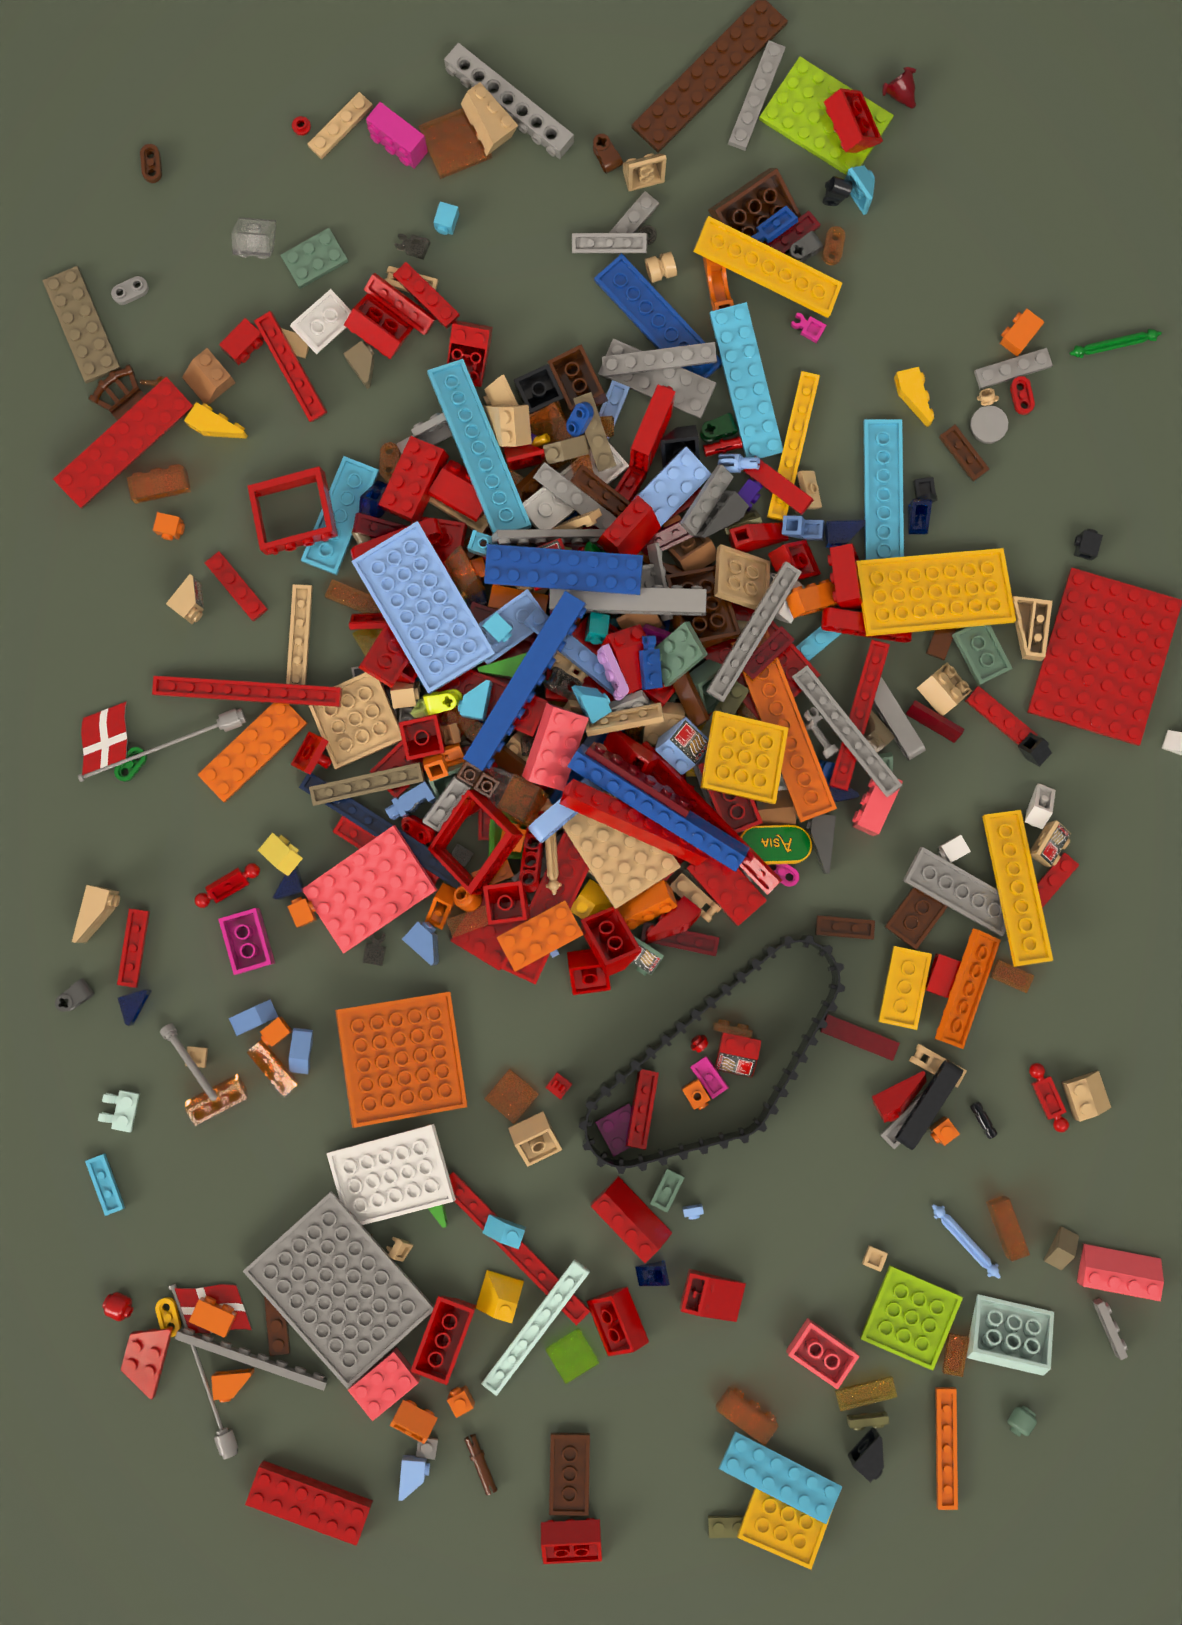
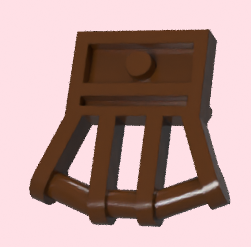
M130 364L126 365V368L108 373L109 376L98 382L99 384L93 395H90L88 398L93 403L110 411L117 421L145 396L138 386ZM129 375L133 389L129 392L118 378ZM114 381L126 394L120 400L108 387ZM104 390L115 402L113 406L100 400Z

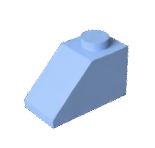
M414 1455L403 1456L398 1501H403L424 1482L426 1476H429L430 1463H427L426 1458H419Z

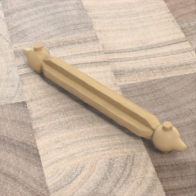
M546 799V803L541 807V811L545 812L553 805L550 799ZM555 832L545 841L547 876L550 880L546 884V888H549L553 895H556L558 888L562 886L557 881L559 871Z

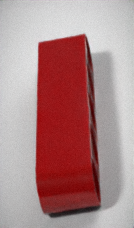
M428 518L419 522L432 545L443 539V533L436 518ZM407 527L354 546L350 550L352 560Z
M824 608L822 610V630L903 643L912 641V632L866 636L862 612L838 608Z
M534 798L529 804L519 880L523 882L525 891L529 893L536 891L539 887L545 841L540 843L528 830V827L544 813V811H535L536 808L543 807L546 803L542 798ZM532 843H538L536 847H530ZM531 860L536 861L534 865H527ZM529 878L534 879L530 884L525 883Z

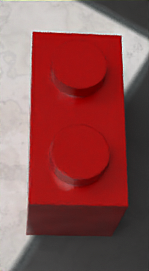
M244 318L219 346L239 366L250 358V354L255 349L257 350L262 346L264 338L260 331Z
M935 954L927 977L925 991L949 998L961 961L941 954Z

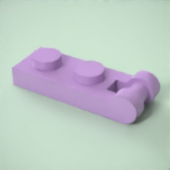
M608 643L601 646L597 651V658L599 663L604 666L606 679L613 686L614 699L619 701L628 694L629 687Z

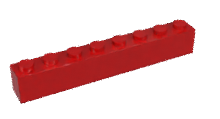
M575 779L565 786L559 804L693 865L699 866L708 859V854L623 801Z

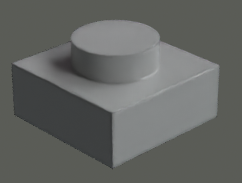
M428 1437L425 1444L418 1441L416 1457L435 1460L439 1438Z

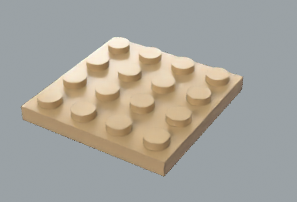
M366 672L334 686L342 688L341 707L309 705L321 737L329 741L326 749L335 769L349 765L402 740L398 720L382 682Z

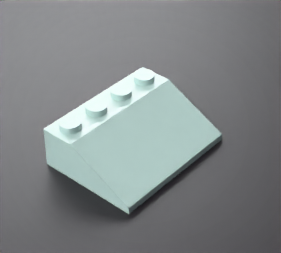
M978 1294L968 1337L967 1358L1042 1376L1051 1370L1054 1312Z

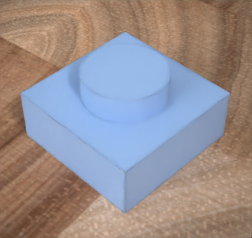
M702 1204L682 1207L684 1217H688L689 1220L700 1218V1215L704 1214Z

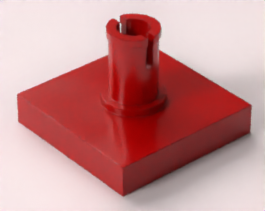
M309 731L291 765L311 775L316 764L327 769L332 761L330 757L323 754V751L329 741Z

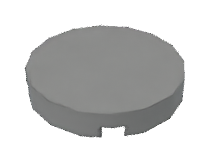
M987 405L979 408L973 414L970 420V430L976 440L985 444H992L1005 436L1009 422L1002 409Z

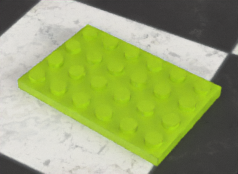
M799 57L760 115L759 120L847 175L848 169L851 167L862 166L874 146L858 153H846L841 147L838 134L834 131L833 122L826 113L824 101L840 88L853 89L804 58ZM864 97L882 136L894 115Z

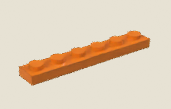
M935 1387L937 1509L958 1510L957 1389L955 1387Z

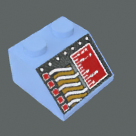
M685 717L658 737L655 751L677 772L683 775L693 768L706 753L709 738Z

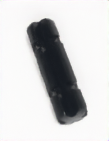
M976 1102L972 1104L970 1108L974 1114L976 1113L975 1117L982 1129L985 1130L984 1133L987 1138L991 1139L997 1136V1131L992 1127L993 1124L986 1112L983 1111L984 1108L981 1103Z

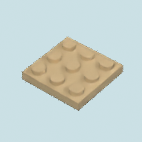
M720 544L717 547L714 596L755 610L769 588L770 561Z

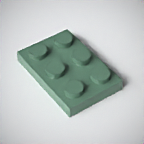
M330 228L280 255L299 289L348 262Z
M684 622L654 648L660 649L662 682L665 687L671 686L708 655L690 622Z
M991 625L966 627L952 635L978 686L1013 669Z

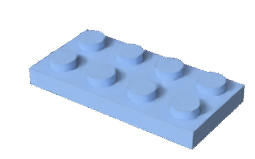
M684 447L638 496L652 507L660 526H662L710 477L711 473L687 447Z
M528 589L496 611L513 628L510 631L512 636L505 643L502 640L498 643L482 627L492 615L479 623L480 628L496 655L484 661L487 665L534 633L533 630L524 624V621L536 607L541 611L543 609Z

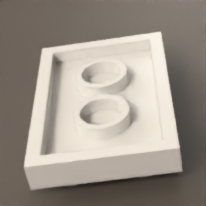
M330 289L293 321L290 327L317 355L347 328L344 326V323L351 310Z

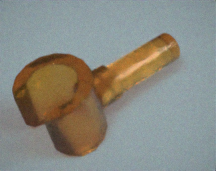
M159 376L156 380H140V384L156 386L165 377Z

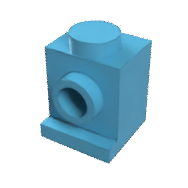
M473 530L467 547L468 552L486 557L487 545L482 547L480 542L486 541L487 544H492L491 536Z

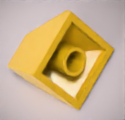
M589 879L573 903L571 912L584 919L613 905L600 885Z
M487 1270L476 1309L495 1319L512 1323L524 1281Z

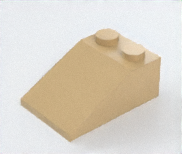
M651 153L643 158H631L624 162L623 174L628 192L664 183L666 155L660 153L654 155Z
M529 405L483 406L499 446L517 447L532 444Z
M86 885L72 942L86 943L112 914L115 907L119 905V891Z

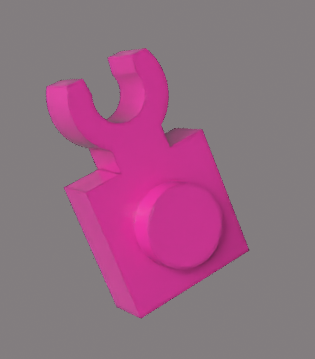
M796 313L795 317L800 320V323L792 321L791 327L802 329L800 335L817 344L827 325L811 316L807 321L803 314Z

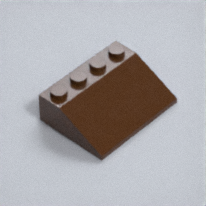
M777 168L767 169L708 209L712 218L750 237L757 233L756 227L785 206L798 218L801 217Z
M716 566L665 576L669 588L673 585L683 586V589H691V586H702L703 589H707L706 616L673 615V619H671L674 631L684 622H690L704 648L733 639L741 634L731 602L714 596Z

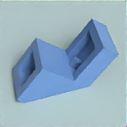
M783 515L782 535L802 540L823 541L825 521L805 520L803 516Z
M270 999L229 1018L236 1036L277 1018L278 1015Z
M293 1028L289 1053V1072L309 1073L313 1030Z

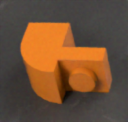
M460 742L444 747L445 753L423 758V766L430 781L448 776V767L464 763L463 757L465 754Z

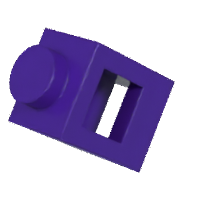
M750 479L738 492L739 496L749 505L748 512L752 508L751 503L755 504L760 498L759 492L763 487L758 481Z

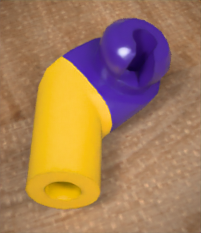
M531 433V445L540 447L550 442V437L547 433L539 437Z

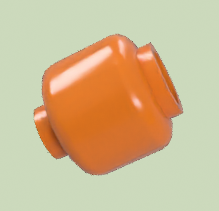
M461 885L455 890L453 900L454 904L463 911L473 912L480 906L482 896L481 894L470 895Z

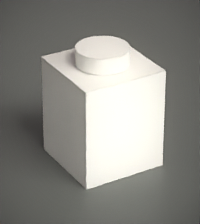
M962 835L956 836L938 847L940 850L938 855L950 863L971 852Z

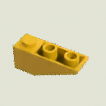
M919 367L896 372L894 380L898 396L924 425L929 427L934 419V412L932 408H929L928 401L930 398L928 391L924 388L925 377L923 372H920Z
M196 402L184 420L190 428L203 436L244 439L248 437L243 426L236 422L234 425L228 422L229 418L221 413L215 414L212 412L213 409L205 403L200 405Z

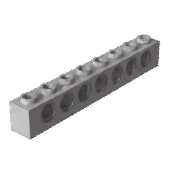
M457 43L445 57V70L451 76L455 75L459 78L461 84L466 88H472L481 82L488 91L492 89L498 90L496 93H489L518 124V129L524 134H529L537 145L541 144L551 156L561 159L573 145V133L460 43ZM464 66L469 67L467 70L461 69ZM477 78H483L482 81H476ZM505 101H512L511 104H504ZM520 112L527 113L525 116L518 115ZM536 123L541 125L538 128L533 127V125ZM554 135L555 138L548 139L547 136Z

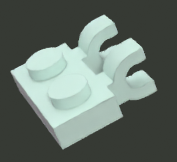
M119 1090V1095L103 1094L102 1102L115 1103L116 1108L114 1114L107 1112L99 1113L98 1121L112 1123L111 1129L132 1132L140 1093Z

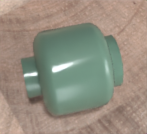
M1025 1406L1015 1407L1007 1420L1011 1426L1010 1431L1018 1437L1021 1434L1029 1436L1037 1425L1036 1414Z

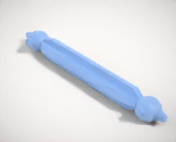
M933 1204L934 1218H941L942 1224L983 1268L987 1269L988 1277L995 1276L999 1279L1001 1276L998 1264H992L990 1258L950 1215L945 1214L944 1206Z

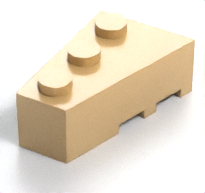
M481 82L467 91L461 106L470 124H473L477 132L476 136L478 140H481L485 148V155L487 156L512 137L518 124Z
M1013 596L1016 615L1015 626L1022 659L1042 661L1046 657L1052 601Z

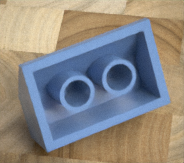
M417 922L402 940L431 966L437 965L439 954L438 935L435 933L436 928L429 922Z

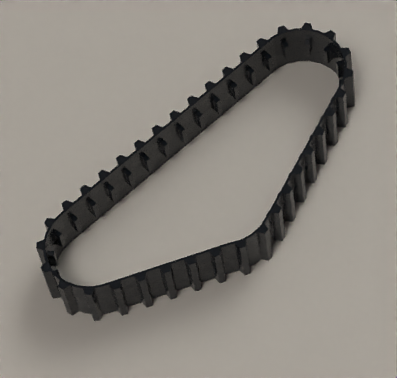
M802 935L800 940H793L790 936L780 937V944L774 947L765 946L762 949L764 955L759 960L753 958L748 960L749 968L743 973L735 971L733 973L734 981L729 985L721 983L718 986L720 992L715 997L705 996L703 998L705 1002L703 1007L699 1010L691 1008L689 1010L690 1017L684 1023L679 1020L674 1022L676 1029L669 1035L661 1033L659 1035L660 1043L654 1048L647 1045L645 1047L646 1054L638 1060L634 1057L630 1059L631 1067L625 1072L617 1070L615 1072L616 1080L610 1085L603 1082L600 1085L601 1092L595 1098H587L586 1106L588 1109L586 1116L581 1117L579 1122V1128L585 1130L584 1150H591L597 1157V1165L599 1167L607 1164L611 1167H616L618 1174H624L626 1168L637 1166L641 1171H645L647 1164L659 1161L662 1166L667 1165L668 1158L677 1155L682 1160H685L688 1157V1152L700 1150L702 1154H707L708 1147L717 1144L725 1149L728 1148V1142L735 1139L748 1143L749 1135L754 1134L757 1130L765 1132L767 1129L765 1121L770 1114L777 1115L779 1111L775 1106L779 1097H787L789 1094L785 1089L790 1079L797 1080L798 1074L795 1072L799 1062H807L808 1057L805 1055L808 1046H816L818 1040L814 1037L819 1028L826 1029L828 1024L824 1018L828 1011H836L838 1008L834 1003L837 994L845 991V986L840 983V972L844 969V965L836 963L831 955L833 948L830 945L814 943L813 936ZM802 942V947L808 948L811 945L819 950V956H824L830 965L827 967L828 971L832 973V984L828 986V988H831L829 995L825 1001H821L822 1007L816 1018H811V1021H813L806 1035L802 1034L803 1040L796 1052L793 1051L791 1053L794 1055L786 1069H782L784 1074L777 1086L773 1085L774 1091L768 1102L764 1101L762 1104L764 1109L757 1119H753L754 1123L745 1129L740 1127L738 1128L739 1131L724 1135L722 1132H719L716 1137L705 1140L701 1137L698 1138V1142L687 1145L679 1143V1147L663 1151L660 1148L658 1153L642 1157V1154H638L639 1158L623 1161L621 1157H619V1160L607 1157L605 1151L601 1153L593 1145L595 1144V1139H590L587 1126L591 1127L592 1121L588 1120V1116L592 1108L595 1110L598 1108L596 1103L605 1095L610 1097L612 1095L610 1091L620 1082L625 1084L627 1082L625 1078L634 1070L641 1071L640 1065L650 1057L655 1059L657 1057L655 1053L665 1044L668 1046L672 1045L670 1040L681 1031L685 1034L687 1031L684 1028L695 1019L700 1021L702 1019L700 1015L709 1007L716 1008L715 1002L725 994L730 996L732 994L730 990L740 981L743 984L747 982L745 977L755 969L760 971L762 969L760 965L769 957L774 959L777 950L783 946L786 949L792 948L790 943Z

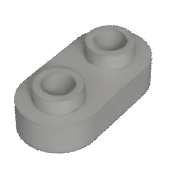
M136 276L114 286L111 296L117 304L126 305L145 296L148 293L149 286L143 277ZM137 283H140V286L138 288H135V285ZM120 291H123V294L121 296H118V293Z

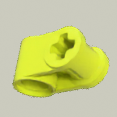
M450 689L426 694L423 696L428 715H434L454 709L455 706H458L459 701L463 700V697L459 690Z

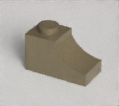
M871 710L864 737L878 753L895 736Z

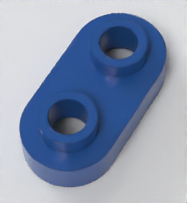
M581 402L574 407L566 423V429L571 436L577 437L585 433L594 415V410L590 403Z

